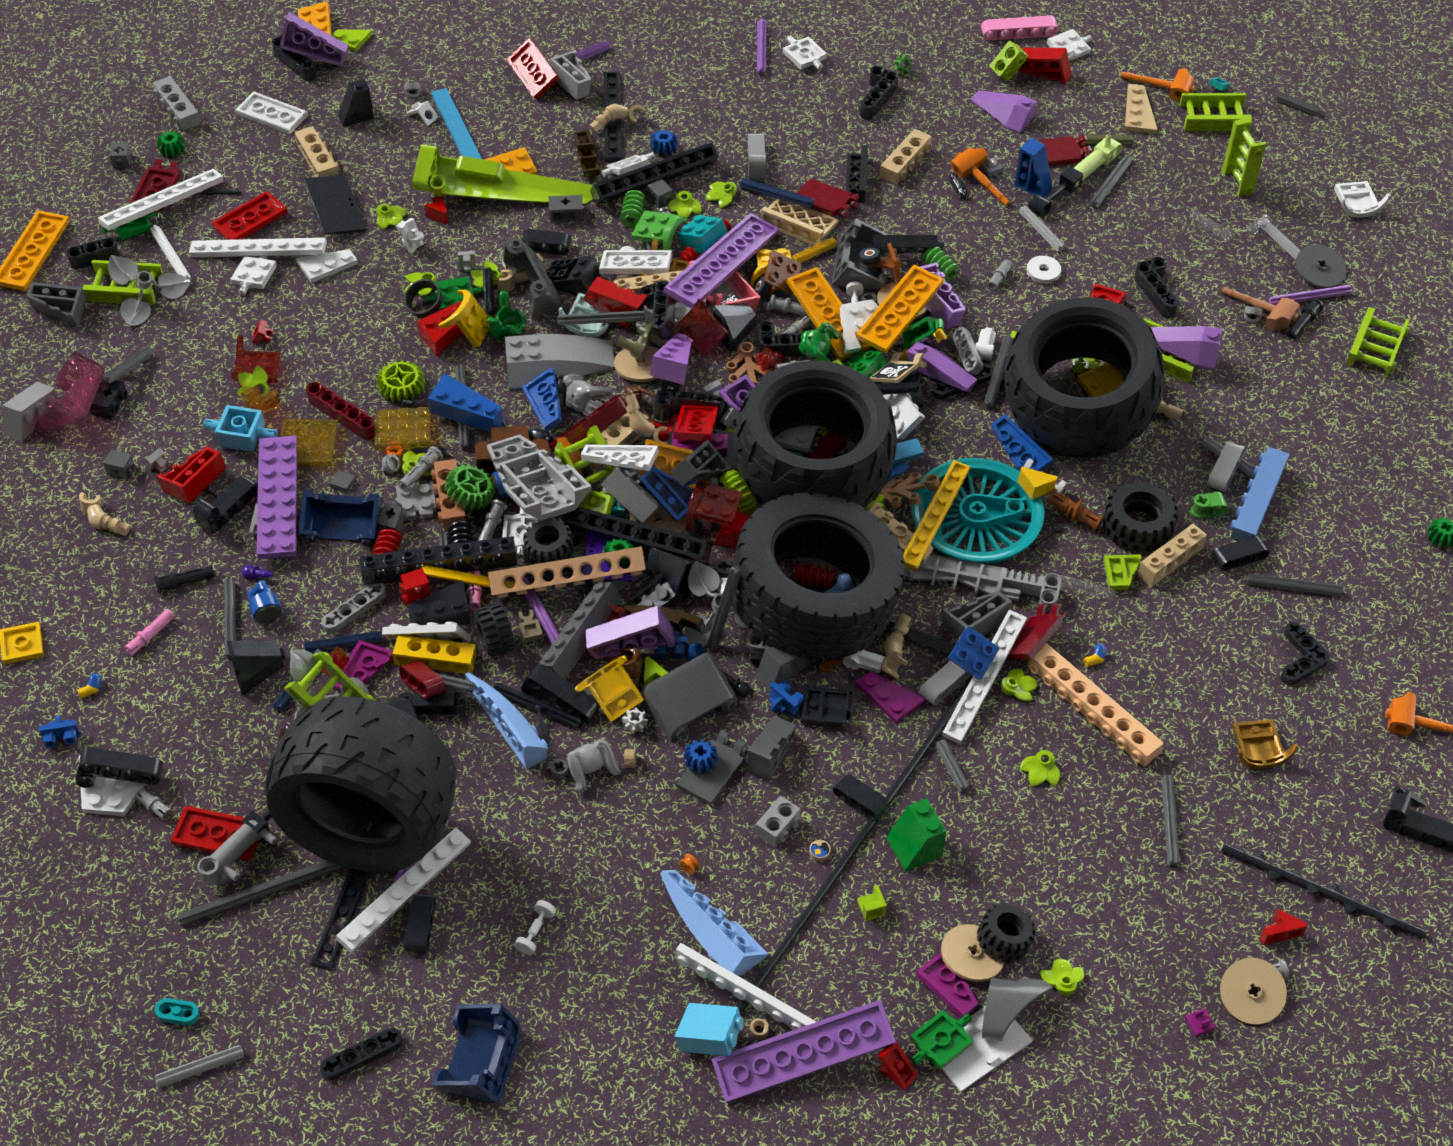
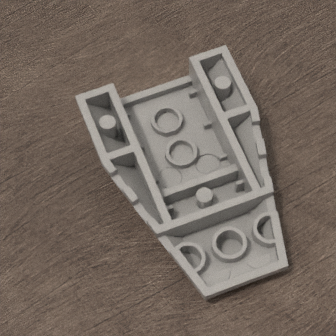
M563 334L505 336L509 390L523 389L522 386L551 367L555 371V375L576 374L582 377L587 374L594 375L615 369L612 341Z
M521 435L487 445V450L505 491L524 512L540 521L575 510L591 490V485L572 466L562 464L561 459L557 457L552 458L544 449H537L536 444Z

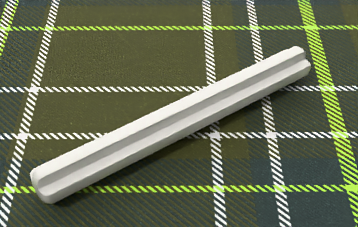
M153 225L150 231L175 272L190 280L189 273L161 228Z

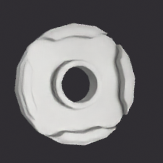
M1037 256L1029 260L1026 269L1027 275L1034 282L1050 284L1055 279L1058 280L1061 274V265L1052 257Z

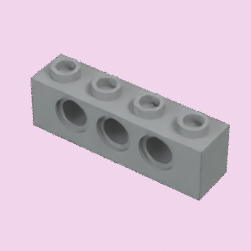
M171 76L153 82L154 90L152 92L155 99H159L162 108H166L168 116L173 117L176 126H180L184 131L201 124L198 111Z

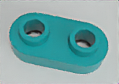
M164 998L155 1005L157 1018L166 1023L189 1026L196 1023L200 1016L197 1005L189 1001ZM166 1010H171L170 1013L164 1014ZM192 1013L190 1017H185L186 1014Z

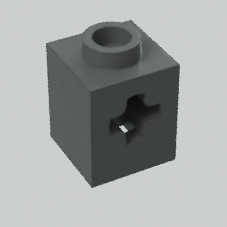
M128 142L111 143L110 159L113 168L130 167L131 151Z
M662 179L647 185L648 198L658 208L668 205L673 200L672 189Z
M111 449L103 462L107 475L127 479L130 473H133L135 470L132 454Z
M392 501L391 504L385 502L378 524L383 528L401 532L407 510L398 502Z

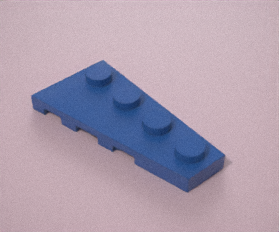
M551 367L522 386L542 426L547 432L562 423L556 375Z
M1006 414L991 424L993 432L1019 472L1029 458L1034 461L1031 468L1041 472L1053 464V458Z

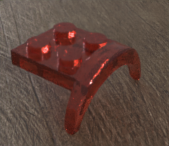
M697 299L696 307L691 309L674 326L673 333L675 335L681 331L687 337L692 338L691 343L703 357L708 356L729 334L727 329L705 306V302L702 299Z
M238 335L234 371L231 372L232 380L239 382V373L253 374L255 367L260 366L268 376L267 383H278L282 358L281 352L244 351L243 336Z
M699 481L692 492L688 504L686 531H691L694 517L732 526L743 498V492Z

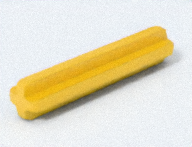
M830 238L793 255L792 259L802 263L835 248L837 241L834 238Z

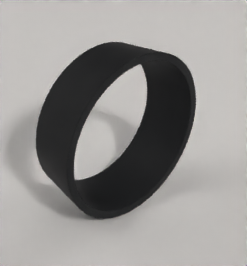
M421 279L411 284L404 296L406 308L422 318L436 313L443 302V296L438 285L429 279ZM434 288L438 291L437 301L430 309L424 312H414L412 301L420 290Z

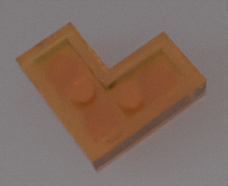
M255 385L241 393L244 408L262 410V414L274 410L281 405L279 394L275 389L261 395L260 389Z

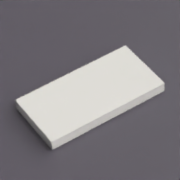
M252 92L235 110L236 115L287 134H291L308 116V112L256 92Z
M605 250L599 267V273H668L672 251Z

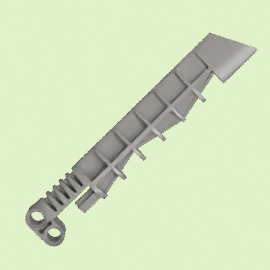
M931 554L924 564H920L916 572L905 568V578L910 581H931L933 586L935 581H954L952 590H956L959 582L974 588L975 595L978 594V591L986 594L1000 591L1007 598L1016 601L1019 600L1020 593L1040 597L1039 605H1048L1045 612H1051V607L1057 604L1060 594L1061 578L1055 573L1036 577V574L1031 576L1028 575V572L1021 574V571L1016 573L1013 569L1007 571V568L968 562Z

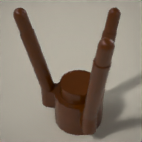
M640 385L637 387L629 386L623 396L635 394L640 410L648 417V421L653 424L654 421L640 404V401L642 400V393L652 397L656 395L643 389Z

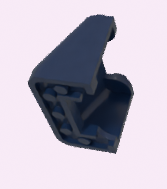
M304 489L299 534L307 541H315L316 538L361 541V544L371 545L377 538L378 521L383 509L384 500L379 494L369 493V498H367L366 495H362V497L326 495L324 492L319 494L314 493V490Z
M502 1004L457 1005L452 1023L460 1035L449 1069H439L436 1071L432 1086L442 1093L484 1102H498L502 1097L520 1038V1023Z

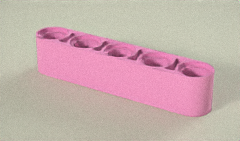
M1054 16L985 20L981 24L984 39L987 41L1055 36L1059 32Z

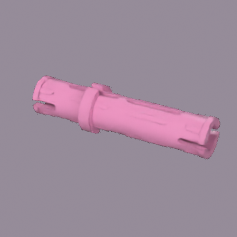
M480 571L469 572L471 574L480 575ZM469 584L467 588V595L469 596L468 607L471 610L481 608L480 596L482 595V588L479 585Z
M165 609L143 631H138L136 637L124 646V649L127 650L126 652L133 656L141 647L148 645L150 639L175 618L174 614L170 616L173 612Z

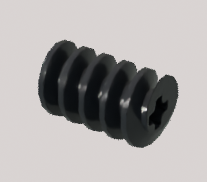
M457 521L448 527L449 544L472 542L471 524L469 522Z

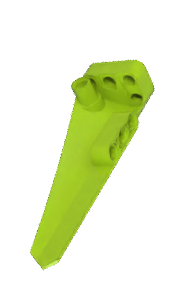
M424 144L420 147L412 180V189L431 192L437 197L452 195L549 203L548 196L582 195L583 204L593 200L590 193L593 185L507 170L502 163L467 156H459L458 159L444 157L440 155L439 148Z

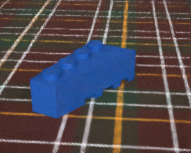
M445 373L428 397L429 410L432 414L491 432L492 427H500L503 422L502 406Z

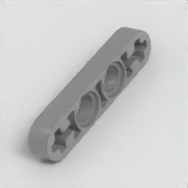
M962 326L958 327L952 336L965 370L971 375H977L983 368L982 360L970 332Z
M382 583L368 585L322 618L323 630L327 633H335L385 597V586ZM362 599L367 601L364 605L357 604ZM345 610L351 611V614L348 616L341 615Z

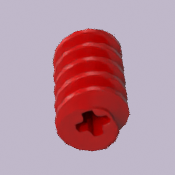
M392 529L380 531L372 554L398 551L402 535Z
M803 561L801 566L797 563L794 583L798 584L801 579V584L804 586L807 582L809 587H813L816 583L817 589H820L823 585L824 590H828L830 586L833 588L836 568L833 567L832 571L829 572L828 566L822 571L820 564L814 569L813 563H810L809 567H806V561Z

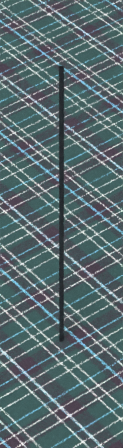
M972 675L885 796L890 804L949 722L973 677ZM869 819L757 976L753 982L754 986L760 989L879 819L877 821ZM740 1000L736 1006L739 1009L740 1015L749 1004L746 1000Z

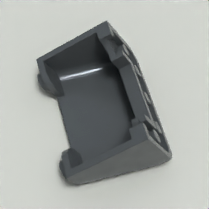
M855 219L839 240L832 284L846 287L848 283L856 281L863 285V289L875 291L884 287L886 280L883 274L874 277L861 270L860 252L866 248H873V235L888 234Z
M519 238L504 241L502 264L505 270L513 268L517 274L525 271L532 283L530 286V292L533 296L532 307L528 309L531 318L559 308L560 296L538 255Z
M709 652L652 681L644 690L646 711L671 742L675 739H681L686 735L690 722L715 708L720 707L722 711H731L738 705L737 696L715 658Z

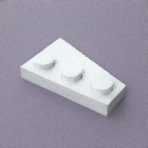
M350 249L324 253V255L296 258V263L311 283L358 264L356 257Z

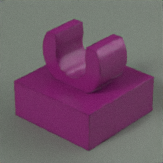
M1201 1009L1185 1016V1021L1194 1037L1212 1032L1216 1028L1206 1009Z

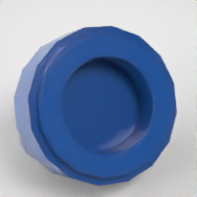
M696 642L689 645L686 653L688 662L706 653L702 644Z

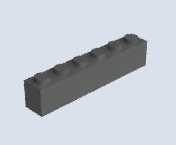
M597 582L593 586V589L583 600L577 611L574 612L570 621L564 626L560 635L554 640L547 653L544 654L539 662L540 664L545 665L564 679L568 677L587 650L586 630L606 623L622 600L612 582Z

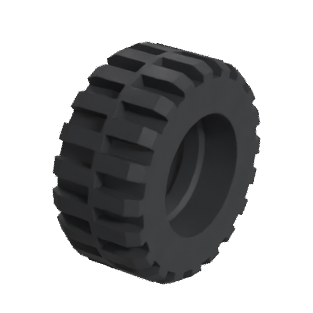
M1133 481L1131 484L1125 483L1121 487L1119 486L1114 489L1108 497L1103 516L1104 530L1107 535H1110L1109 538L1113 542H1118L1117 545L1121 548L1124 546L1131 552L1138 550V553H1144V550L1153 552L1155 548L1159 549L1173 537L1178 519V506L1171 494L1168 495V492L1164 488L1160 489L1159 485H1151L1146 481H1143V483H1138V481ZM1141 511L1149 514L1155 520L1139 522L1130 518L1126 513Z

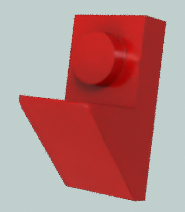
M434 195L432 203L424 205L425 216L440 223L448 224L447 210L443 197Z
M1277 909L1273 918L1275 924L1266 926L1260 939L1263 945L1301 937L1305 933L1307 924Z
M897 1041L885 1047L877 1055L883 1064L879 1071L903 1090H906L919 1075Z

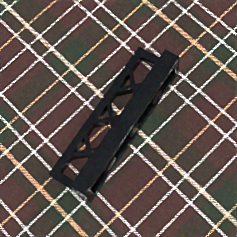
M868 145L861 146V154L848 153L846 191H854L859 195V199L856 202H865ZM851 158L861 159V161L855 164L853 161H851ZM857 169L859 173L854 175L850 171ZM856 180L859 184L853 186L850 182Z
M938 235L872 236L873 248L878 249L880 254L888 253L887 243H891L892 248H896L897 253H925L931 248L940 247L943 249L945 247L944 242H938Z

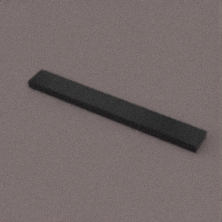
M619 71L604 72V111L609 105H620ZM616 119L615 121L607 122L604 126L605 162L621 161V119Z
M370 820V823L366 831H370V828L373 823L381 825V823L379 821ZM349 869L310 963L311 966L327 970L332 969L341 944L337 941L333 950L330 943L324 945L330 928L333 934L340 933L339 925L332 926L333 921L347 916L342 930L351 923L371 872ZM323 945L326 953H330L333 950L328 964L317 961Z

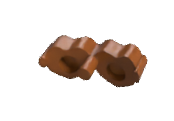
M841 656L840 658L830 659L819 665V672L830 673L833 665L840 666L843 664L844 657Z

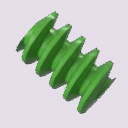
M631 190L625 194L620 215L623 225L635 228L643 214L645 195L642 192Z
M940 247L931 248L922 256V261L926 265L938 263L939 271L944 273L947 283L955 277L959 266L954 264V261Z

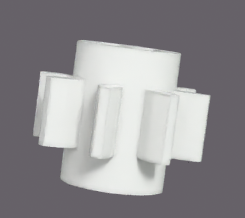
M637 708L631 711L627 710V717H622V722L626 723L624 730L629 729L632 731V734L636 731L643 732V725H647V719L644 718L645 712H640Z

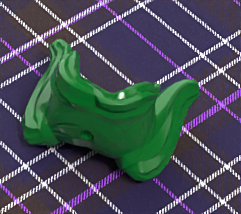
M503 290L499 295L501 309L498 311L496 318L489 317L487 319L491 336L495 340L508 335H521L522 330L526 326L525 315L518 308L515 311L511 309L509 292Z
M821 323L818 329L805 331L801 334L799 350L809 358L815 357L817 361L831 362L826 357L830 351L831 339H840L841 332L836 331L830 323Z

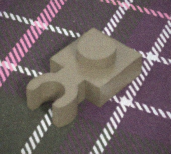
M532 609L529 610L530 615L528 617H524L522 612H519V620L521 622L519 623V628L524 643L543 639L539 620H534Z

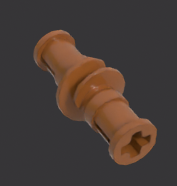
M1057 489L1052 491L1047 500L1048 504L1051 503L1060 508L1061 511L1067 512L1065 515L1066 519L1072 516L1071 522L1073 523L1077 518L1078 521L1092 527L1093 531L1098 529L1104 517H1099L1090 512L1089 509L1082 507L1081 499L1075 503L1072 499L1058 493Z

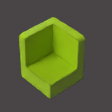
M878 885L873 886V894L857 898L865 921L885 916L887 905Z

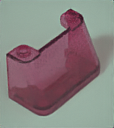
M73 351L55 379L57 387L65 391V395L60 400L51 399L47 408L38 417L35 426L45 431H51L82 421L90 409L105 374L103 366Z

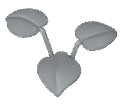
M111 255L109 259V275L115 283L126 285L129 280L131 282L137 280V285L140 288L138 301L134 298H129L123 301L120 307L121 316L129 326H138L149 318L151 313L150 305L146 302H141L143 290L148 289L151 283L158 289L161 288L163 297L171 300L181 297L191 283L188 278L182 275L164 273L159 276L158 285L148 271L138 273V266L133 260Z
M698 561L694 562L689 571L688 586L695 596L701 597L707 593L708 596L714 597L712 601L713 611L708 620L704 616L696 615L703 618L705 629L702 633L685 626V635L687 636L688 646L698 642L704 647L707 645L713 623L710 622L718 610L723 593H711L718 588L720 577L713 568ZM731 605V611L736 612L735 608ZM736 612L735 622L740 627L749 629Z
M291 650V675L296 682H301L318 661L308 651ZM354 677L350 678L365 694H369L367 687L361 680ZM313 679L312 682L306 687V688H307L306 691H307L311 696H315V695L317 694V693L314 692V691H309V689L311 688V686H312V685L314 684V682H315L314 679ZM341 685L342 693L325 696L322 700L341 697L346 689ZM297 701L299 709L296 711L294 719L304 710Z

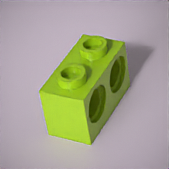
M1009 40L989 66L999 77L1009 81L1025 62L1028 55L1019 45Z

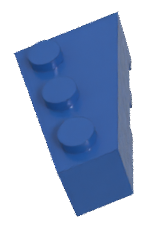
M1030 138L1020 147L1014 185L1032 195L1039 194L1045 197L1053 189L1046 147L1043 143Z
M652 466L650 471H646L638 479L675 521L683 517L706 496L688 485L682 486L674 477L655 466Z

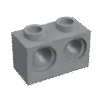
M779 796L756 823L755 834L776 847L780 842L783 843L787 839L792 827L795 829L801 821V808Z

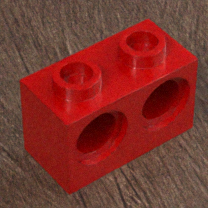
M423 568L400 575L402 583L399 584L405 607L431 595L429 582Z

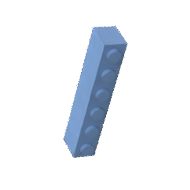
M1268 447L1265 453H1261L1258 461L1260 466L1255 467L1252 475L1255 478L1254 480L1250 479L1247 486L1249 492H1245L1241 500L1243 506H1239L1235 516L1238 518L1237 520L1233 519L1229 530L1232 531V539L1241 541L1257 535L1286 466L1289 453Z

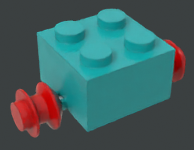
M703 215L695 216L690 223L683 226L677 233L684 250L680 252V260L689 262L698 259L697 253H705L732 229L731 223L724 218Z

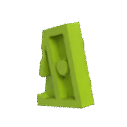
M337 29L332 36L347 44L348 50L356 52L370 38L372 32L371 30Z
M1141 554L1104 556L1109 590L1129 589L1140 563Z

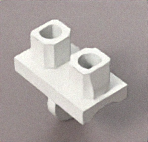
M413 218L397 224L396 228L403 237L402 243L407 247L409 253H413L416 248L423 245L422 239L424 235L418 231Z

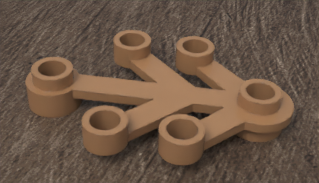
M741 343L738 347V355L726 363V370L728 372H735L729 376V384L735 382L747 372L748 377L756 386L759 382L756 381L755 372L762 376L772 372L766 370L772 367V360L755 352V347L752 343ZM752 358L761 362V366L752 362ZM744 359L745 363L737 370V364Z
M918 472L910 474L904 481L901 476H895L885 484L880 494L885 496L884 500L890 502L892 508H898L902 505L899 496L909 499V503L915 505L920 502L919 494L909 491L928 488L930 491L937 490L940 480L938 475L931 474L924 478V482L919 483L921 476Z

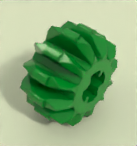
M176 131L162 133L161 136H158L157 149H159L161 155H166L167 158L170 155L173 157L176 154L180 155L181 152H184L185 139H183L181 133H176Z
M1442 516L1439 520L1434 519L1428 527V539L1432 540V544L1437 543L1439 548L1442 545L1446 549L1450 546L1453 547V522L1450 521V518L1445 520Z
M613 538L612 542H607L603 553L634 548V546L629 543V540L623 541L622 538L620 540ZM624 557L620 560L619 564L620 567L625 569L626 565H631V562L628 558ZM605 561V563L609 565V568H611V563L609 561Z

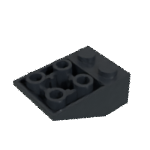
M594 255L554 260L546 271L556 290L577 296L579 293L586 294L595 279L601 276L599 273L600 265Z

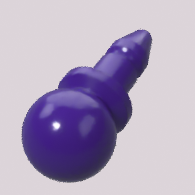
M246 565L242 569V576L245 579L258 580L259 577L268 578L273 575L271 572L261 570L253 565Z

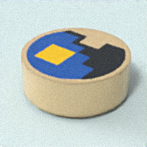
M824 840L812 842L809 849L810 857L818 862L827 860L830 856V845Z

